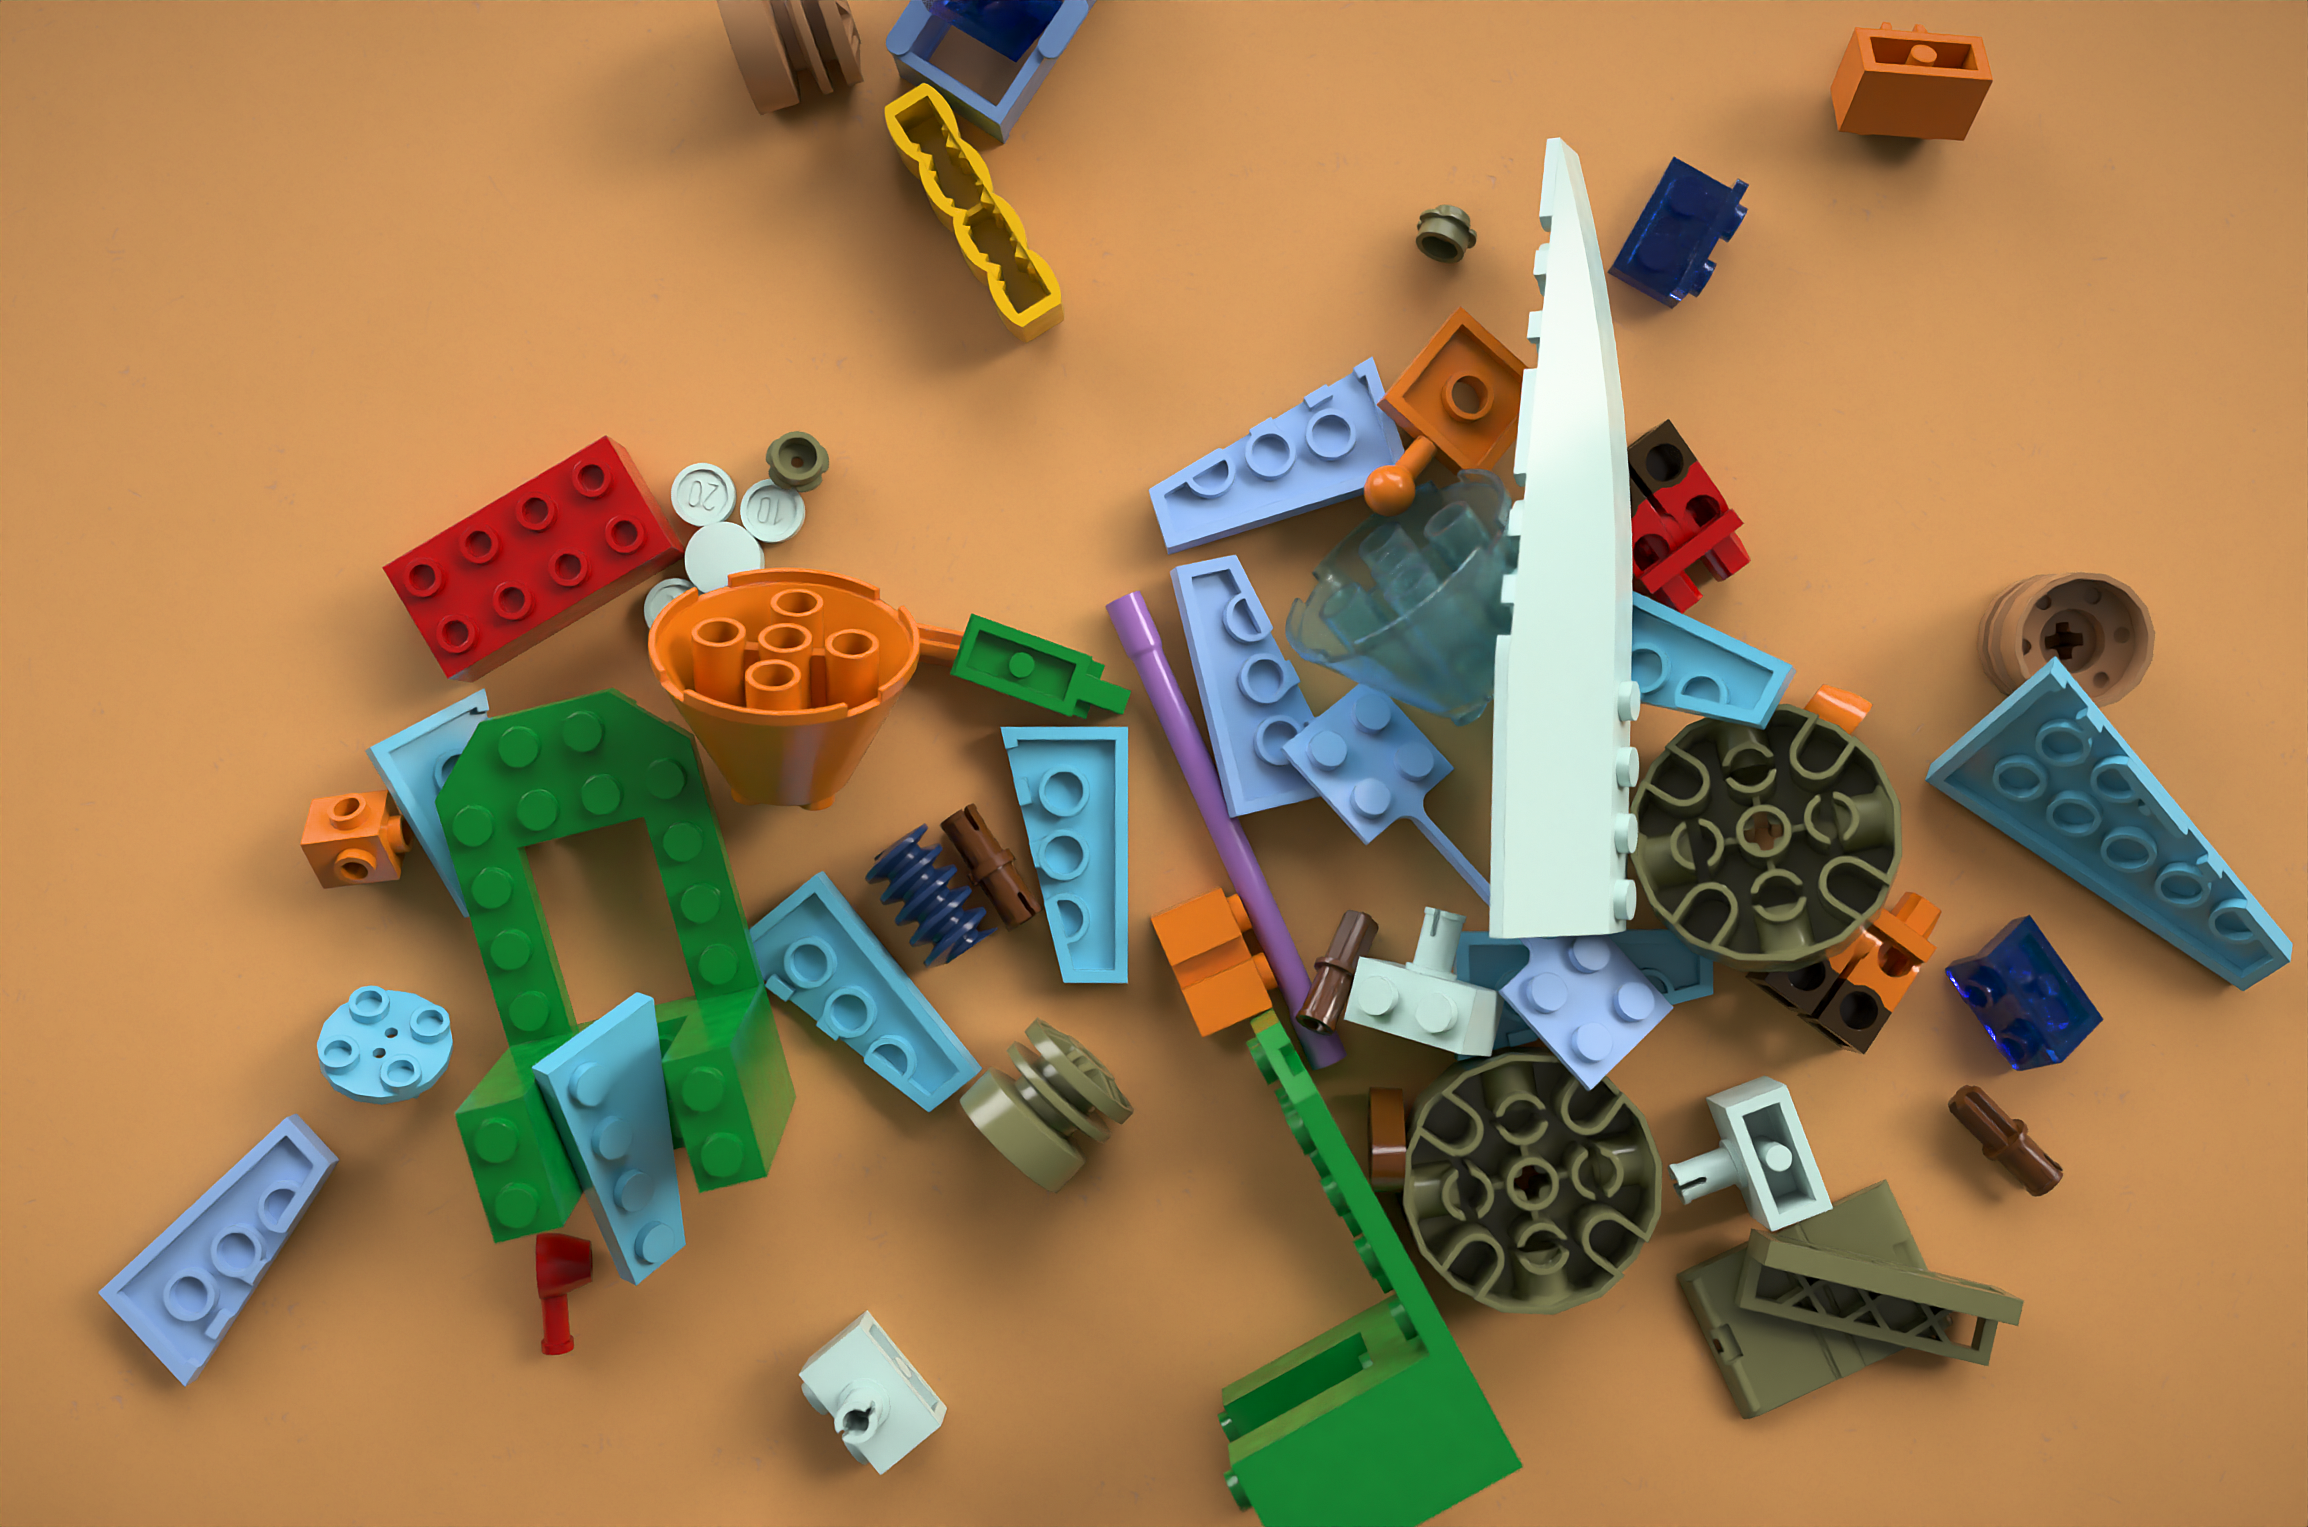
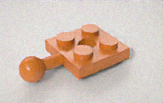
M1461 306L1447 318L1376 404L1415 439L1395 465H1385L1375 469L1365 481V501L1369 508L1378 515L1385 517L1398 516L1412 505L1415 498L1414 480H1416L1433 457L1441 462L1467 487L1472 489L1483 481L1517 438L1524 369L1530 368ZM1455 383L1468 384L1476 391L1479 398V407L1476 413L1463 412L1455 405L1452 398V389Z

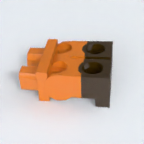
M1905 892L1891 913L1883 908L1880 917L1843 953L1795 972H1748L1745 978L1790 1011L1798 1012V1017L1841 1049L1865 1055L1914 981L1922 963H1927L1937 949L1927 939L1932 933L1942 911L1923 896L1915 892Z

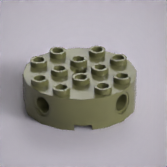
M1778 704L1765 729L1707 717L1687 725L1665 746V751L1651 763L1646 777L1642 779L1630 807V814H1635L1638 826L1637 845L1634 853H1631V860L1655 917L1691 952L1740 972H1795L1843 953L1880 917L1899 871L1902 858L1901 804L1878 756L1855 736L1852 738L1839 725L1822 720L1818 714L1790 704ZM1768 828L1770 836L1776 837L1773 849L1760 850L1758 843H1751L1755 840L1756 829Z
M1506 1046L1492 1050L1491 1057L1475 1056L1452 1063L1417 1096L1405 1122V1185L1403 1193L1395 1194L1412 1239L1421 1254L1455 1289L1502 1313L1555 1315L1602 1297L1625 1276L1622 1272L1637 1259L1644 1242H1649L1661 1216L1663 1163L1645 1115L1606 1075L1590 1091H1587L1548 1047ZM1530 1165L1538 1175L1529 1177V1188L1522 1190L1514 1182V1178L1521 1176L1522 1168Z

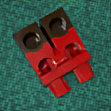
M1667 419L1650 429L1627 447L1632 525V590L1643 596L1648 595L1652 600L1677 612L1684 613L1703 597L1685 573V568L1697 559H1700L1717 582H1721L1734 575L1747 565L1751 559L1740 538L1734 532L1744 523L1733 508L1729 509L1716 485L1670 419Z

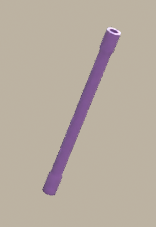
M1136 591L1116 599L1105 607L1127 656L1136 666L1236 893L1240 897L1253 931L1290 1012V1021L1312 1070L1329 1066L1347 1056V1053L1336 1030L1332 1036H1324L1308 1030L1295 1019L1312 985L1311 980L1238 817L1229 818L1219 774L1164 654L1162 639L1140 591Z

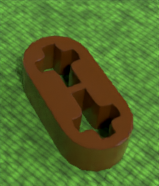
M1369 1087L1367 1109L1369 1185L1373 1192H1404L1406 1142L1402 1088Z

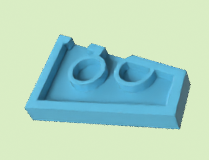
M485 688L365 750L464 918L469 917L468 910L434 801L479 722L488 718L487 711H489Z

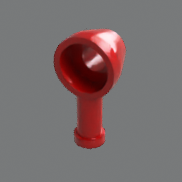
M541 1233L536 1236V1279L538 1295L542 1305L544 1338L541 1340V1351L545 1355H561L574 1349V1337L570 1335L567 1293L593 1282L592 1244L590 1240L562 1233Z

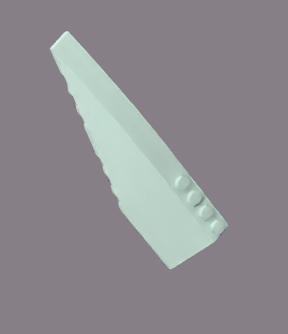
M1561 138L1547 139L1539 219L1544 231L1550 232V242L1541 244L1539 250H1536L1533 274L1538 282L1540 293L1544 297L1543 310L1530 312L1527 334L1529 342L1536 344L1538 364L1537 369H1524L1514 464L1515 481L1519 487H1525L1524 500H1517L1513 505V509L1510 510L1507 534L1512 540L1514 550L1519 557L1518 567L1513 573L1503 575L1501 603L1504 607H1510L1513 618L1511 635H1497L1495 654L1489 938L1501 939L1617 933L1626 931V920H1631L1634 917L1636 909V887L1633 880H1627L1628 853H1634L1638 838L1635 814H1629V787L1636 786L1639 775L1638 752L1635 747H1630V721H1636L1639 716L1640 689L1637 681H1631L1632 525L1624 406L1609 298L1590 202L1579 156Z

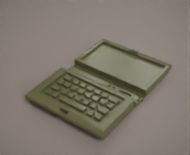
M1886 1179L1832 1203L1833 1209L1801 1220L1799 1223L1775 1233L1928 1270ZM1748 1241L1676 1275L1743 1419H1750L1767 1413L1907 1348L1738 1307L1734 1301ZM1762 1265L1756 1295L1776 1300L1797 1287L1798 1284L1790 1272ZM1804 1275V1277L1806 1278V1280H1808L1809 1278H1811V1277H1809V1276H1805V1275ZM1828 1282L1814 1291L1825 1311L1833 1314H1839L1859 1301L1851 1286ZM1893 1296L1876 1306L1888 1327L1900 1329L1921 1315L1913 1301ZM1806 1297L1795 1303V1305L1812 1308ZM1867 1312L1857 1318L1858 1320L1874 1323ZM1950 1315L1938 1321L1943 1330L1953 1324ZM1929 1327L1919 1333L1930 1337L1934 1335ZM1717 1338L1721 1349H1716L1713 1339Z

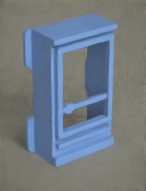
M911 0L886 38V46L893 55L897 70L902 78L916 87L922 83L930 85L944 97L954 112L1005 144L1013 126L1084 22L1096 0H1065L1054 17L1028 0H1008L1048 27L997 106L928 62L968 0Z

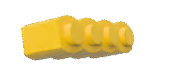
M922 83L885 106L886 123L902 162L914 176L922 181L937 218L948 230L956 235L964 260L970 271L982 284L990 288L996 310L1006 328L1019 340L1028 343L1064 321L1063 302L1055 274L1042 257L1029 249L1025 230L1019 216L1003 198L995 194L991 176L984 160L970 144L961 139L953 111L944 97L930 85Z

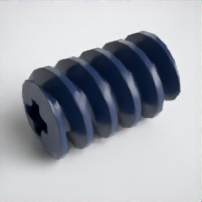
M924 823L874 858L875 863L865 879L868 884L889 880L890 884L879 900L883 905L904 902L905 905L896 916L894 922L897 926L918 922L920 926L909 940V943L912 947L933 944L934 948L923 962L926 968H933L948 964L993 933L998 927L978 932L976 927L987 911L983 906L963 910L962 905L971 894L972 889L969 885L949 890L947 885L958 869L954 864L934 868L932 864L943 850V847L940 843L920 848L918 842L928 829L927 824Z

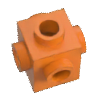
M387 789L312 799L300 846L322 888L328 889L399 880L405 852L412 850L414 836L411 827L403 814L399 813Z

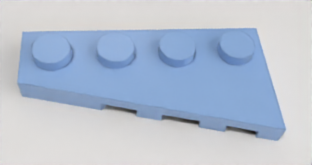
M1373 357L1355 366L1351 374L1329 387L1325 384L1303 397L1302 403L1277 418L1272 419L1270 417L1249 429V434L1223 450L1218 448L1150 488V499L1168 555L1364 495V485L1367 477L1381 466L1395 465L1405 452L1395 421L1376 405L1385 392Z
M1231 555L1175 567L1170 571L1229 818L1321 797L1280 751L1286 743L1319 716L1314 718L1297 684L1301 681L1291 661H1285L1271 634L1273 626L1237 556Z
M297 1113L286 1117L98 1293L186 1387L197 1380L339 1162V1159Z

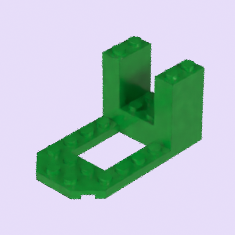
M614 688L487 718L479 722L434 801L509 1045L506 1052L454 1113L495 1244L562 1228L584 1192L531 1067L597 1021L593 1020L581 1024L576 1022L524 846L644 817L695 992L694 996L654 1006L673 1150L686 1147L699 1194L767 1177L796 1099L694 734L671 721L666 722L638 706L636 704L637 701Z
M1270 1009L1250 1020L1256 1036L1246 1041L1249 1051L1268 1085L1280 1079L1283 1086L1274 1092L1286 1117V1122L1304 1155H1309L1321 1177L1319 1182L1338 1217H1343L1354 1238L1362 1233L1364 1234V1236L1353 1241V1244L1372 1279H1377L1384 1294L1395 1290L1396 1293L1222 1389L1223 1407L1225 1410L1217 1414L1230 1442L1228 1444L1231 1466V1469L1224 1472L1223 1475L1241 1511L1245 1512L1253 1507L1263 1527H1416L1522 1469L1523 1465L1274 1010Z

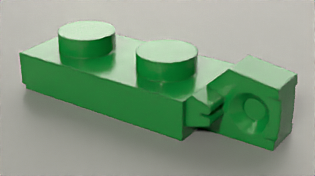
M972 613L950 671V675L1068 717L1075 715L1084 719L1087 718L1091 705L1123 715L1131 690L1100 680L1105 665L1093 661V656Z

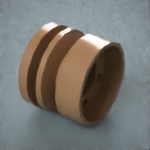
M716 0L738 66L760 116L801 102L797 72L809 68L824 95L834 92L826 62L837 58L848 86L864 82L860 65L861 40L847 0Z
M2085 572L2043 574L2014 582L1992 599L1980 621L1977 650L1984 673L1998 690L2007 696H2010L2056 656L2094 704L2100 708L2120 701L2140 684L2153 660L2155 630L2148 607L2130 586L2109 575ZM2058 633L2060 638L2059 645L2046 649L2044 644L2045 637Z

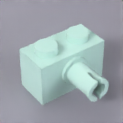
M1425 906V917L1413 963L1406 962V965L1392 961L1359 957L1344 1020L1458 1054L1491 1057L1505 999L1498 993L1499 991L1456 980L1457 974L1451 973L1463 924L1466 922V916Z
M1765 1075L1706 1097L1721 1137L1719 1141L1720 1148L1678 1164L1668 1165L1670 1179H1676L1677 1183L1673 1184V1187L1683 1205L1691 1203L1692 1200L1736 1184L1741 1190L1750 1216L1770 1231L1778 1230L1833 1209L1787 1085Z
M868 1310L809 1357L799 1373V1376L804 1381L801 1385L802 1391L812 1407L822 1415H826L829 1412L835 1419L834 1423L837 1434L842 1429L845 1431L842 1434V1440L852 1456L863 1465L870 1462L880 1475L885 1473L942 1425L947 1410L944 1403Z

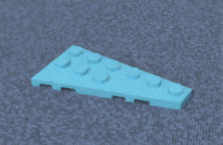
M2056 656L1930 764L1925 781L2240 990L2245 991L2291 961L2293 943Z

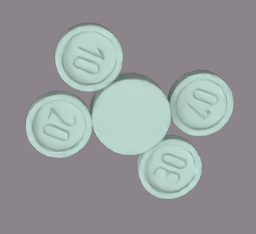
M697 463L683 469L673 482L671 501L675 511L683 520L691 525L702 527L692 536L685 551V568L692 583L684 579L673 578L655 585L647 595L644 604V616L648 627L651 629L654 620L662 609L685 591L695 587L698 589V596L712 590L728 586L729 574L764 569V552L757 539L766 543H781L791 539L799 532L805 520V505L799 492L795 488L783 490L776 486L771 479L755 483L747 490L741 502L740 515L745 526L743 528L731 522H724L731 515L737 496L735 485L726 472L708 463Z

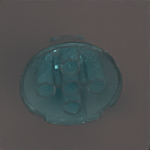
M1484 469L1460 470L1457 476L1461 482L1440 489L1437 488L1432 480L1415 487L1413 503L1404 513L1394 517H1385L1376 513L1372 514L1326 555L1312 572L1319 583L1311 592L1305 604L1300 598L1294 599L1287 616L1285 626L1287 641L1301 658L1434 716L1450 718L1456 726L1470 724L1484 712L1487 703L1494 699L1497 635H1511L1513 617L1510 607H1504L1501 603L1503 575L1513 573L1518 567L1519 557L1514 550L1512 540L1507 536L1510 510L1513 509L1510 492L1495 473Z

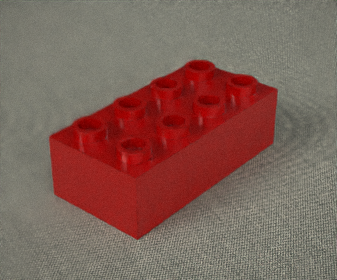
M605 435L382 568L447 679L473 683L685 557L686 550L625 447Z

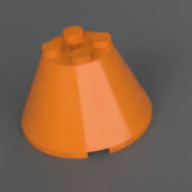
M767 568L729 574L728 586L712 590L698 596V589L693 587L673 599L654 620L649 633L648 649L651 668L656 678L725 780L731 786V796L736 802L743 805H758L761 803L775 806L798 805L805 810L820 811L833 805L835 793L840 791L850 780L915 672L919 662L920 635L916 621L905 606L898 607V611L895 610L892 606L880 600V588L870 583L823 570ZM824 623H827L826 631H824Z

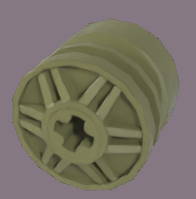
M1037 1017L1025 1030V1033L1031 1043L1041 1053V1056L1039 1057L1025 1045L1014 1041L1007 1049V1052L1022 1076L1016 1081L1008 1074L990 1067L959 1101L976 1127L1012 1164L1046 1190L1058 1193L1087 1160L1083 1150L1072 1134L1078 1129L1088 1137L1105 1143L1111 1137V1131L1095 1110L1098 1109L1113 1121L1123 1124L1133 1114L1134 1109L1118 1089L1113 1075L1086 1047L1072 1036L1057 1031L1047 1022Z

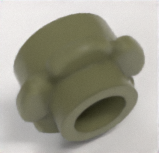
M1440 205L1436 209L1425 210L1419 217L1420 221L1417 224L1419 233L1416 237V245L1422 253L1431 259L1443 263L1459 262L1462 260L1466 249L1474 247L1477 242V233L1475 230L1470 229V217L1458 207Z
M794 431L784 434L771 443L766 453V462L770 465L769 477L776 486L783 490L796 488L801 493L812 491L821 484V475L827 472L829 468V456L826 449L813 436L805 432ZM794 458H799L803 461V466L795 468L792 466L791 461Z

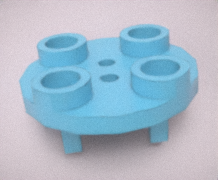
M372 985L361 987L350 995L349 1001L341 1005L322 1027L317 1042L321 1073L334 1090L358 1102L383 1105L411 1098L417 1099L420 1093L431 1088L448 1068L453 1051L449 1014L443 1007L435 1005L414 993L393 990L385 991L381 987ZM396 1035L394 1038H388L387 1036ZM384 1055L382 1058H376L375 1056Z

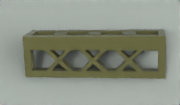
M1751 1228L1734 1303L1744 1309L1988 1366L1998 1322L2018 1326L2024 1300L1996 1286ZM1762 1265L1790 1272L1798 1284L1797 1287L1776 1300L1756 1295ZM1804 1275H1805V1276H1809V1277H1811V1278H1809L1808 1280H1806V1278L1804 1277ZM1828 1282L1851 1286L1859 1301L1839 1314H1833L1825 1311L1814 1291ZM1893 1296L1913 1301L1921 1315L1900 1329L1888 1327L1876 1306ZM1806 1297L1812 1308L1795 1305V1303ZM1953 1311L1977 1316L1971 1346L1951 1342L1938 1321ZM1867 1312L1874 1323L1858 1320L1857 1318ZM1929 1327L1935 1338L1919 1333Z

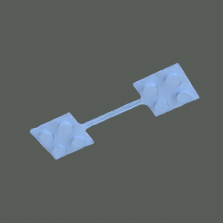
M1370 675L1280 749L1283 755L1365 845H1368L1394 821L1401 818L1411 819L1417 828L1490 907V884L1432 822L1423 808V799L1426 793L1455 768ZM1607 934L1557 936L1554 939H1543L1540 937L1518 938L1530 951L1529 962L1498 992L1587 1091H1590L1674 1008Z

